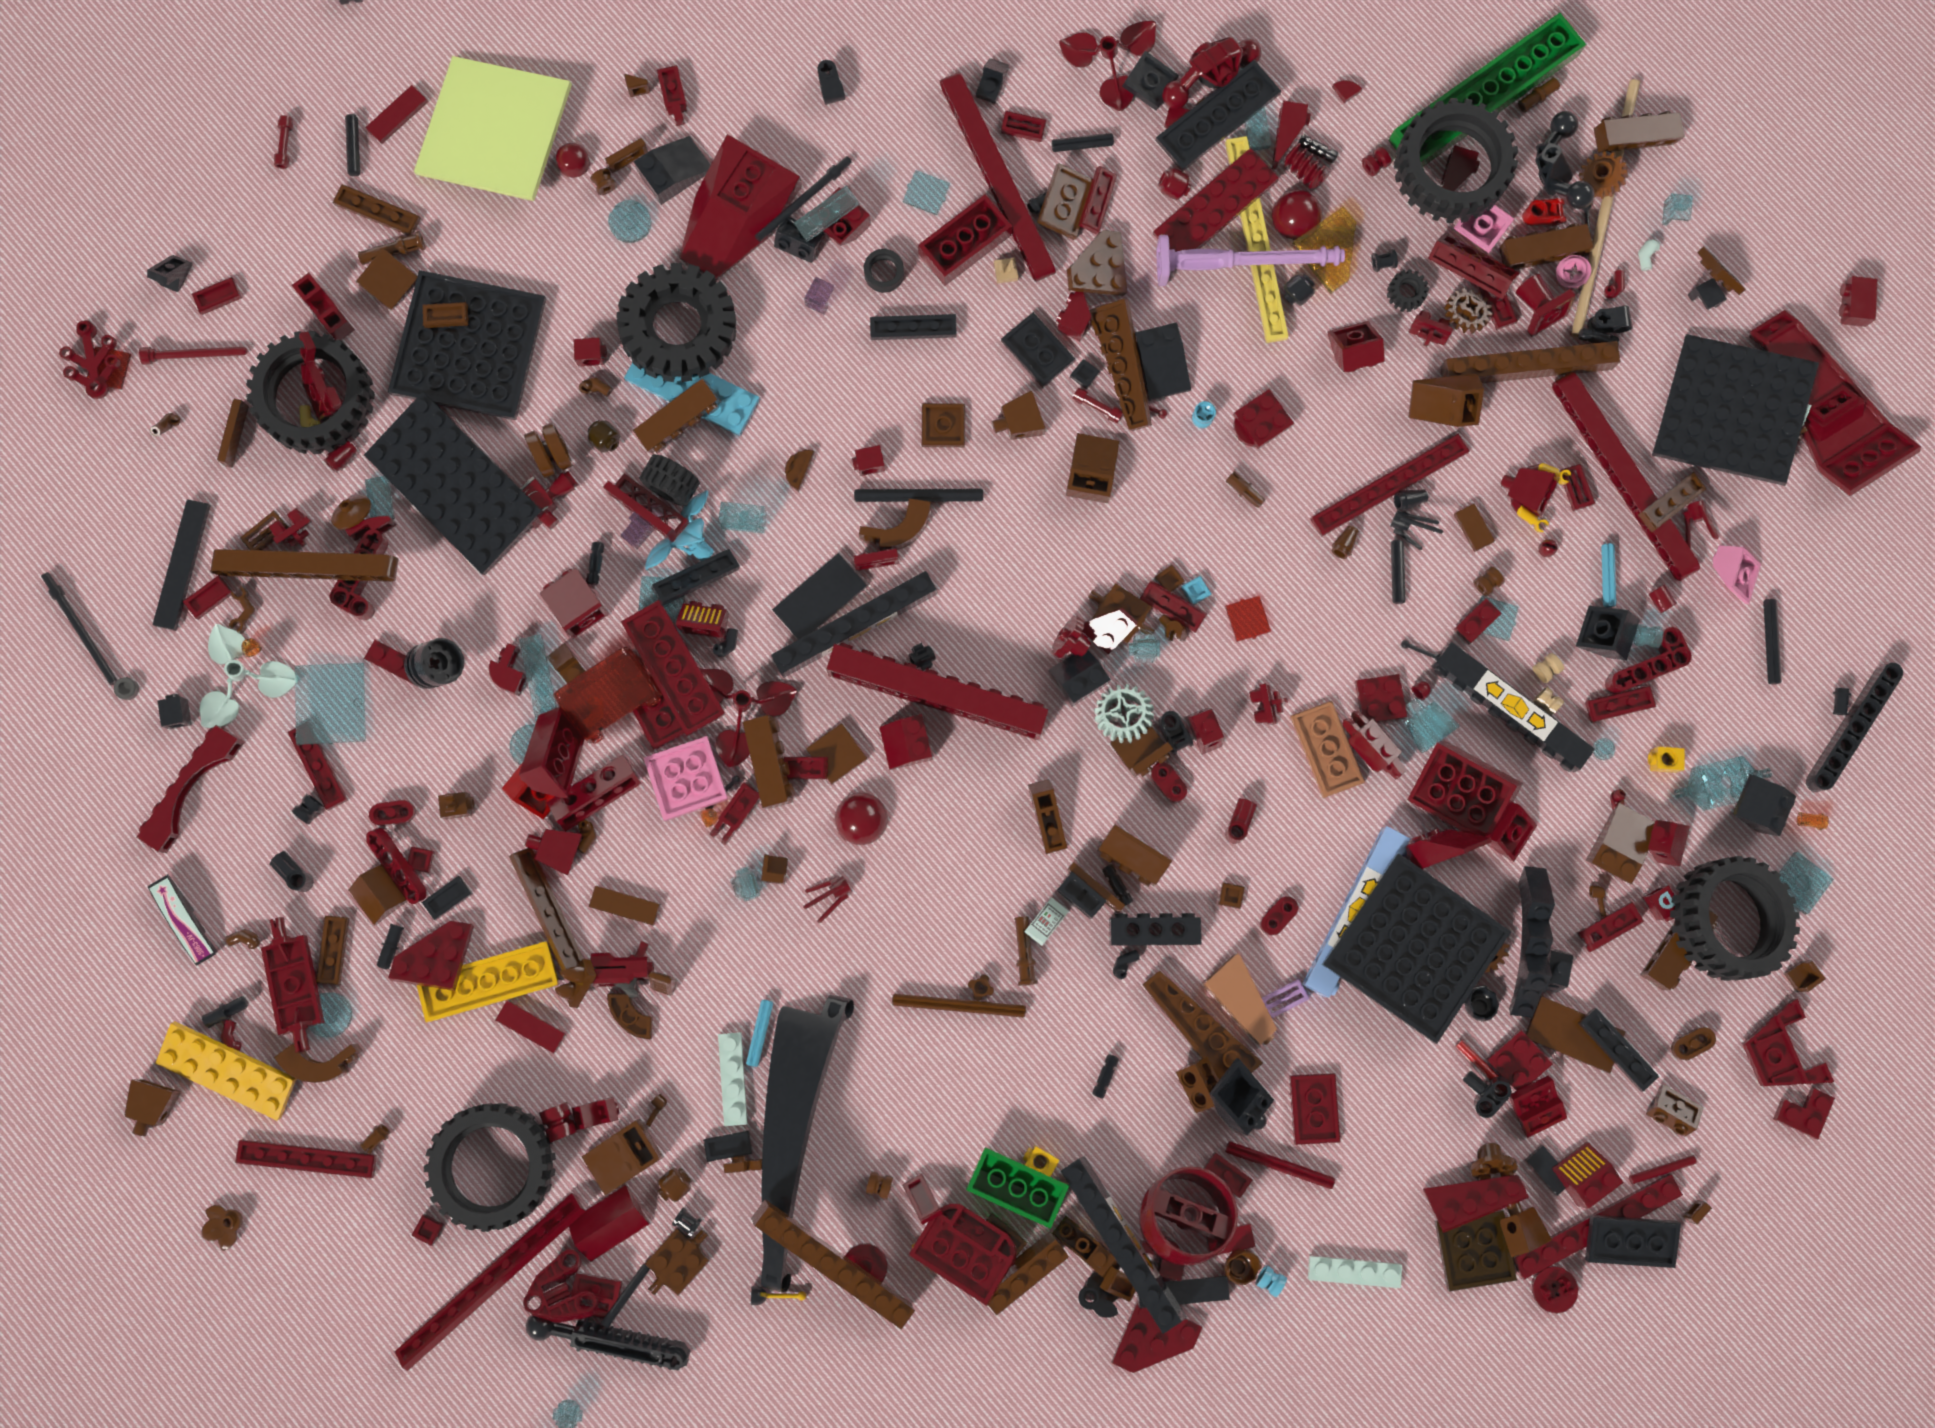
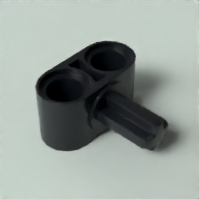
M1469 1071L1463 1078V1082L1478 1093L1474 1099V1105L1478 1115L1483 1118H1490L1495 1115L1511 1096L1510 1084L1502 1076H1496L1486 1083L1474 1072ZM1497 1084H1504L1506 1086V1090L1503 1093L1495 1092L1494 1088ZM1489 1101L1491 1107L1488 1110H1482L1479 1108L1480 1103Z

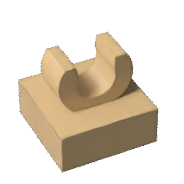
M1015 257L994 260L997 284L1018 281Z

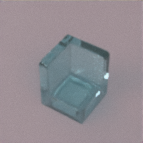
M1671 193L1664 201L1662 225H1668L1672 220L1689 221L1692 214L1693 196Z

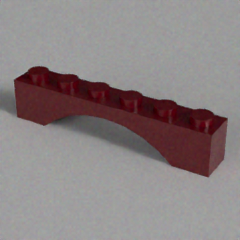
M215 725L210 728L205 734L204 742L193 751L192 759L180 769L179 777L175 783H172L166 789V795L163 800L154 806L151 817L140 826L136 838L157 852L167 853L180 835L179 822L181 810L191 788L209 770L220 764L232 761L245 741L221 726Z

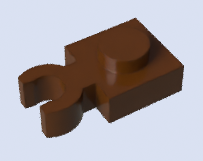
M736 1156L731 1158V1162L723 1164L724 1173L762 1170V1158L745 1160V1156Z

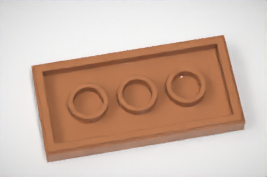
M1332 701L1290 716L1322 798L1365 783Z

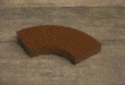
M607 993L608 1006L614 1020L627 1033L642 1039H652L653 1017L638 1011L632 1003V998L626 993Z

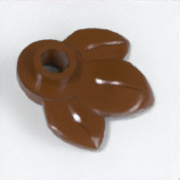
M213 1205L205 1210L209 1221L202 1227L201 1235L208 1241L218 1240L221 1250L225 1251L231 1248L237 1241V1230H239L243 1223V1216L237 1210H226L221 1205Z

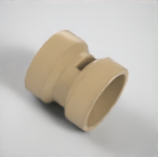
M1549 653L1544 657V661L1536 663L1532 666V669L1538 679L1543 683H1548L1552 680L1554 674H1559L1564 670V665L1555 654Z
M1547 686L1535 697L1533 703L1542 707L1545 712L1552 716L1563 705L1564 700L1555 695L1553 696V691Z

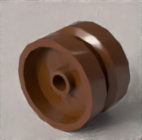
M553 422L542 426V434L545 441L542 440L539 433L535 430L524 434L530 452L544 478L550 477L556 472L552 460H555L558 467L562 470L573 466L567 445Z

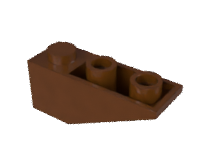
M1065 1216L1052 1234L1103 1278H1105L1111 1266L1120 1270L1121 1267L1112 1252L1068 1216Z

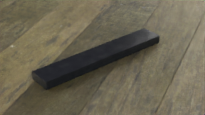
M186 500L152 624L155 627L177 631L184 606L183 601L187 595L211 506L208 503Z

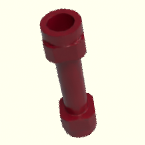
M286 115L279 116L277 125L280 129L278 153L274 154V166L280 169H287L288 137L289 131L293 130V119Z
M1077 388L1073 395V400L1081 405L1085 403L1109 416L1108 420L1118 424L1123 415L1120 409L1115 406L1112 409L1087 395L1088 391Z

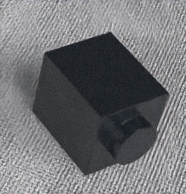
M179 694L166 695L165 699L157 700L161 727L175 729L192 725L188 699L180 697Z

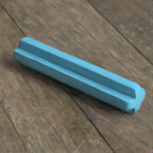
M1607 543L1601 547L1603 606L1612 608L1616 606L1615 545Z
M764 999L760 1003L746 1062L749 1066L758 1067L773 1007V1002Z

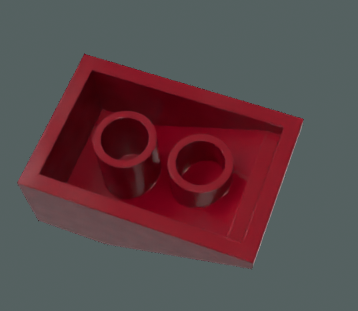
M1437 828L1427 832L1426 836L1422 834L1412 838L1413 843L1406 845L1405 848L1411 862L1423 869L1491 843L1492 840L1489 837L1451 829L1439 832Z

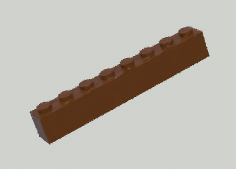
M1614 341L1448 358L1440 366L1442 377L1477 374L1481 383L1567 375L1570 372L1578 374L1613 370L1621 361L1618 342Z
M766 1199L751 1217L755 1227L902 1330L915 1312V1309L908 1300Z

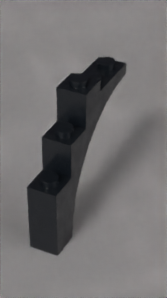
M1524 866L1519 880L1522 906L1521 952L1516 985L1509 1011L1510 1015L1533 1018L1542 992H1546L1552 977L1548 954L1553 943V935L1549 920L1555 902L1547 869Z

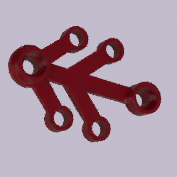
M88 320L80 321L76 326V331L82 337L86 359L76 354L68 346L62 347L59 355L64 360L72 361L88 370L90 379L79 374V371L73 366L65 367L63 375L68 380L76 381L85 386L86 393L91 398L102 399L109 391L108 379L114 370L121 365V360L113 354L108 355L117 346V340L111 335H104L101 338L102 347L95 355L93 338L97 334V327ZM105 360L107 366L99 375L98 369Z

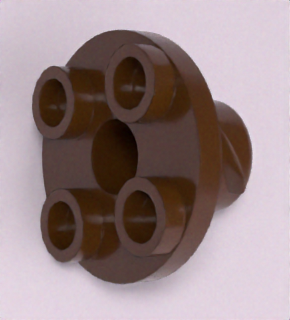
M1497 1143L1482 1145L1477 1152L1478 1160L1470 1167L1471 1174L1477 1181L1512 1176L1518 1169L1516 1160L1505 1155Z

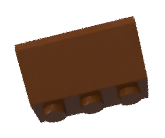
M1117 825L1110 829L1097 850L1101 853L1100 857L1109 863L1113 860L1120 865L1119 869L1128 875L1132 872L1139 877L1138 881L1147 887L1150 884L1155 886L1172 863L1171 859Z

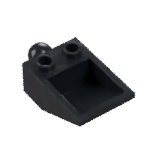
M1239 1058L1235 1059L1209 1093L1219 1116L1230 1128L1248 1136L1252 1129L1261 1130L1266 1126L1267 1118L1264 1113L1273 1103L1274 1099Z

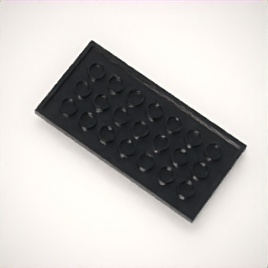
M424 392L411 403L364 454L482 575H486L532 526L533 522L544 513Z

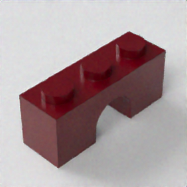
M309 272L292 284L295 291L335 340L339 339L341 341L355 330Z

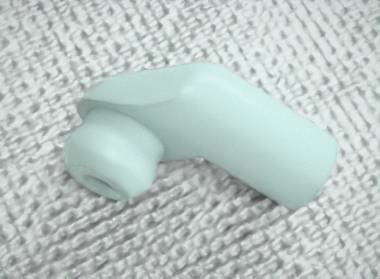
M1654 239L1646 241L1638 252L1642 271L1652 269L1650 257L1660 249V243Z

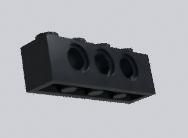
M1127 913L1114 914V918H1109V946L1202 945L1201 917H1195V913H1181L1182 917H1173V913H1159V918H1150V913H1138L1137 918H1128ZM1130 923L1138 926V933L1135 936H1131L1127 932V926ZM1152 923H1157L1161 928L1160 934L1157 936L1152 935L1149 931ZM1174 923H1179L1183 927V932L1180 936L1172 932Z

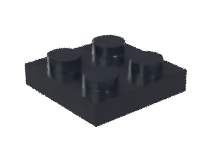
M1145 51L1122 87L1157 111L1163 102L1162 93L1165 86L1172 81H1176L1180 75Z

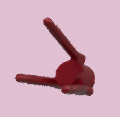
M1704 501L1688 504L1686 506L1687 512H1684L1683 515L1685 518L1686 543L1691 549L1690 519H1693V522L1704 520L1712 538L1719 539Z
M843 876L840 878L834 877L829 881L805 890L806 893L827 886L830 889L803 906L804 909L815 905L832 894L835 898L839 897L817 920L818 923L827 918L842 901L849 898L847 894L852 890Z

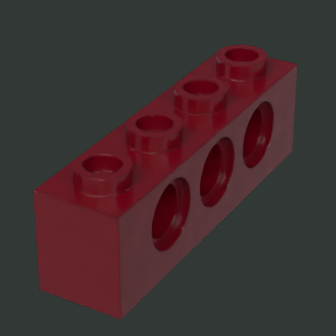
M622 754L580 782L575 783L570 788L568 797L560 798L555 796L546 803L556 822L566 832L642 783L632 765Z

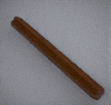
M893 994L892 997L893 1006L1022 1018L1026 1015V1006L905 994Z

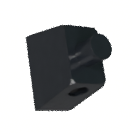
M1550 948L1548 961L1552 977L1547 991L1557 993L1569 985L1573 955L1564 950Z

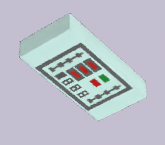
M1051 897L1024 932L1042 946L1069 911Z

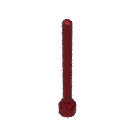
M140 347L139 359L142 365H150L162 359L246 355L248 350L246 347L156 351L151 347Z

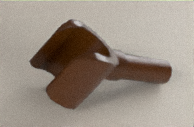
M1590 886V898H1597L1601 917L1607 916L1603 900L1605 897L1604 888Z
M661 1094L651 1101L655 1109L646 1122V1125L649 1127L659 1111L667 1104V1100Z

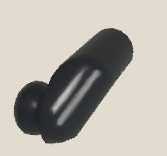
M728 628L726 640L720 644L716 643L713 646V653L718 657H725L733 652L736 648L738 630Z

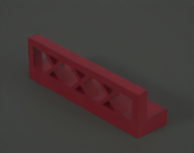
M1444 233L1436 241L1428 257L1431 261L1501 299L1506 296L1512 283L1520 274L1447 233Z
M625 473L615 485L607 481L603 486L611 497L671 542H674L677 536L689 524L686 518ZM627 481L631 484L632 492L624 493L620 488ZM646 495L648 504L640 505L636 500V496ZM662 507L664 516H655L652 513V508ZM677 518L681 523L673 530L668 525V520Z

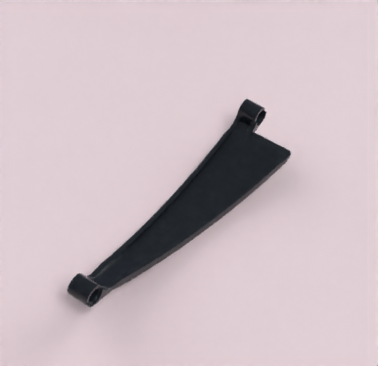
M829 995L821 1015L783 1006L778 1014L766 1094L761 1199L762 1202L766 1199L791 1218H793L803 1160L822 1085L837 1042L840 1027L845 1020L852 1016L854 1011V1001L850 998ZM762 1232L763 1264L761 1285L762 1287L785 1293L789 1289L792 1279L791 1274L786 1269L788 1249Z

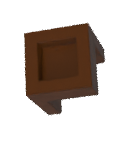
M764 854L761 881L785 885L788 858Z
M1812 960L1800 961L1783 973L1797 992H1809L1826 980Z

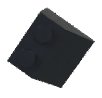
M1588 606L1576 647L1606 658L1627 661L1640 620L1629 610Z
M1089 650L1083 656L1073 654L1048 670L1071 707L1108 685L1111 680L1100 662Z
M1749 774L1733 815L1756 832L1780 836L1797 796L1783 786Z

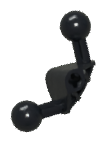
M1561 111L1551 120L1550 128L1552 132L1544 143L1536 146L1537 156L1535 162L1538 166L1539 178L1548 195L1559 194L1565 196L1571 207L1583 209L1593 202L1595 191L1593 186L1586 181H1576L1573 184H1569L1573 174L1558 144L1561 139L1569 138L1576 133L1579 122L1574 113Z

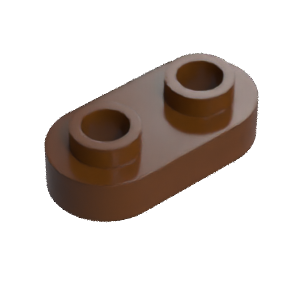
M1698 1027L1675 1039L1671 1045V1052L1679 1060H1690L1713 1048L1716 1043V1035L1710 1028ZM1701 1034L1704 1036V1041L1702 1043L1699 1041V1036ZM1681 1045L1685 1047V1051L1683 1053H1681L1679 1050V1047Z

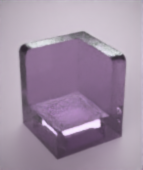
M815 277L804 297L805 306L825 315L828 309L827 302L834 290V285Z
M633 512L628 518L631 523L623 531L621 537L638 550L654 529L648 522Z

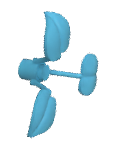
M708 490L691 498L688 505L682 508L681 515L688 519L689 524L677 536L675 542L665 538L652 548L645 564L647 571L648 568L663 562L671 552V548L674 547L686 552L688 555L693 554L700 561L712 556L714 550L704 541L705 538L703 537L704 520L702 518L693 520V515L698 514L704 507L709 493Z

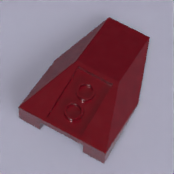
M727 134L695 194L679 258L687 264L700 267V271L703 273L707 270L715 276L716 280L770 237L771 233L759 242L755 235L792 203L802 187L800 176Z

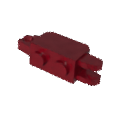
M1354 710L1351 713V719L1345 718L1343 720L1344 728L1351 735L1349 744L1373 771L1379 772L1384 770L1395 780L1407 771L1399 758V755L1402 753L1401 750L1373 719L1369 721L1360 711Z

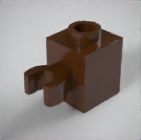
M459 792L438 795L440 818L447 820L472 816L475 802L469 793Z

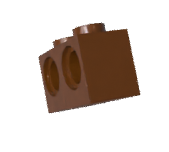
M1208 1057L1192 1062L1176 1071L1195 1113L1215 1107L1209 1093L1218 1083L1219 1079Z

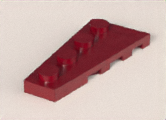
M1519 1175L1423 1188V1192L1443 1233L1529 1198Z

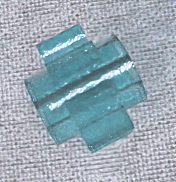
M563 1400L558 1404V1408L553 1410V1420H556L555 1425H558L559 1428H575L577 1423L582 1421L583 1410H580V1405L574 1400Z

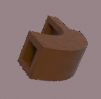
M909 499L906 516L898 526L891 529L860 526L859 538L867 544L880 542V551L905 548L916 541L925 530L930 516L931 502Z
M292 1043L276 1055L274 1059L290 1076L304 1082L317 1083L332 1081L348 1074L349 1070L345 1064L349 1066L358 1060V1054L363 1050L358 1043L350 1044L329 1061L319 1062L311 1058L306 1051L295 1053V1045Z

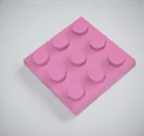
M707 736L644 757L664 821L728 800Z

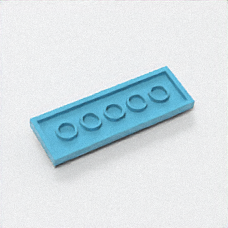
M632 363L624 377L625 381L668 402L674 400L703 378L710 384L722 402L714 413L710 415L705 414L701 418L738 436H741L760 400L758 396L711 373L699 378L697 373L693 374V381L682 382L681 377H675L674 382L663 381V376L658 374L657 378L647 375L644 367L640 370Z

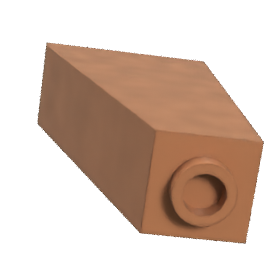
M1236 953L1202 985L1257 1045L1262 1043L1267 1045L1275 1037L1273 1033L1277 1028L1241 956Z

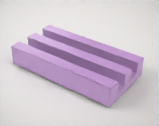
M1296 979L1262 997L1271 1018L1310 999L1300 979ZM1296 985L1298 986L1299 989L1283 996L1282 998L1270 1004H1267V1000L1287 991L1288 989ZM1300 993L1303 995V997L1274 1012L1270 1010Z

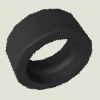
M877 249L871 252L865 260L863 266L864 277L868 286L874 291L886 293L900 286L904 278V265L901 257L896 252L889 249ZM879 260L892 261L897 270L895 277L887 282L877 281L871 273L873 264Z

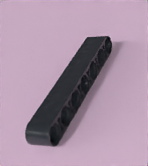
M1889 663L1878 667L1873 672L1849 710L1848 715L1845 716L1807 776L1806 786L1810 791L1821 792L1834 786L1902 679L1903 669L1899 664ZM1886 670L1890 672L1891 678L1887 676ZM1875 687L1880 692L1879 696L1875 693ZM1864 705L1868 708V714L1864 712ZM1852 723L1857 727L1856 732L1852 728ZM1841 741L1846 745L1845 750L1841 747ZM1830 759L1834 762V768L1829 764ZM1818 776L1823 780L1822 786L1818 783Z

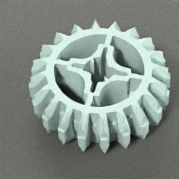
M1128 684L1125 685V689H1121V686L1117 685L1116 691L1109 687V695L1102 693L1101 697L1103 700H1097L1098 707L1094 709L1095 714H1097L1095 722L1099 723L1098 729L1104 730L1103 735L1105 737L1111 734L1110 738L1112 741L1119 737L1120 743H1123L1124 738H1128V742L1131 743L1133 736L1139 740L1141 738L1139 732L1146 734V727H1151L1152 722L1150 720L1154 719V713H1152L1154 706L1149 704L1151 702L1150 697H1145V691L1143 690L1138 693V687L1136 686L1130 690ZM1125 700L1134 701L1139 706H1136V704L1130 705ZM1118 701L1117 707L1107 712L1109 707ZM1122 706L1124 707V711H1127V721H1125L1124 716H1122ZM1138 715H1142L1136 724L1130 726L1133 719L1138 718ZM1110 721L1121 723L1124 728L1116 727Z

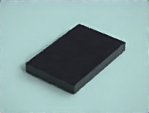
M1034 312L1001 338L1004 346L1042 388L1076 360Z

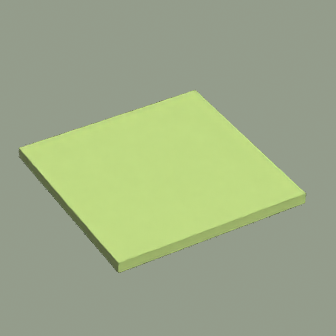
M452 56L414 173L423 177L534 201L572 86L571 82Z

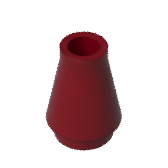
M348 441L326 454L327 457L324 459V462L337 473L339 470L342 471L358 450Z
M569 471L564 474L562 472L545 492L554 501L556 498L576 490L575 487L579 484Z

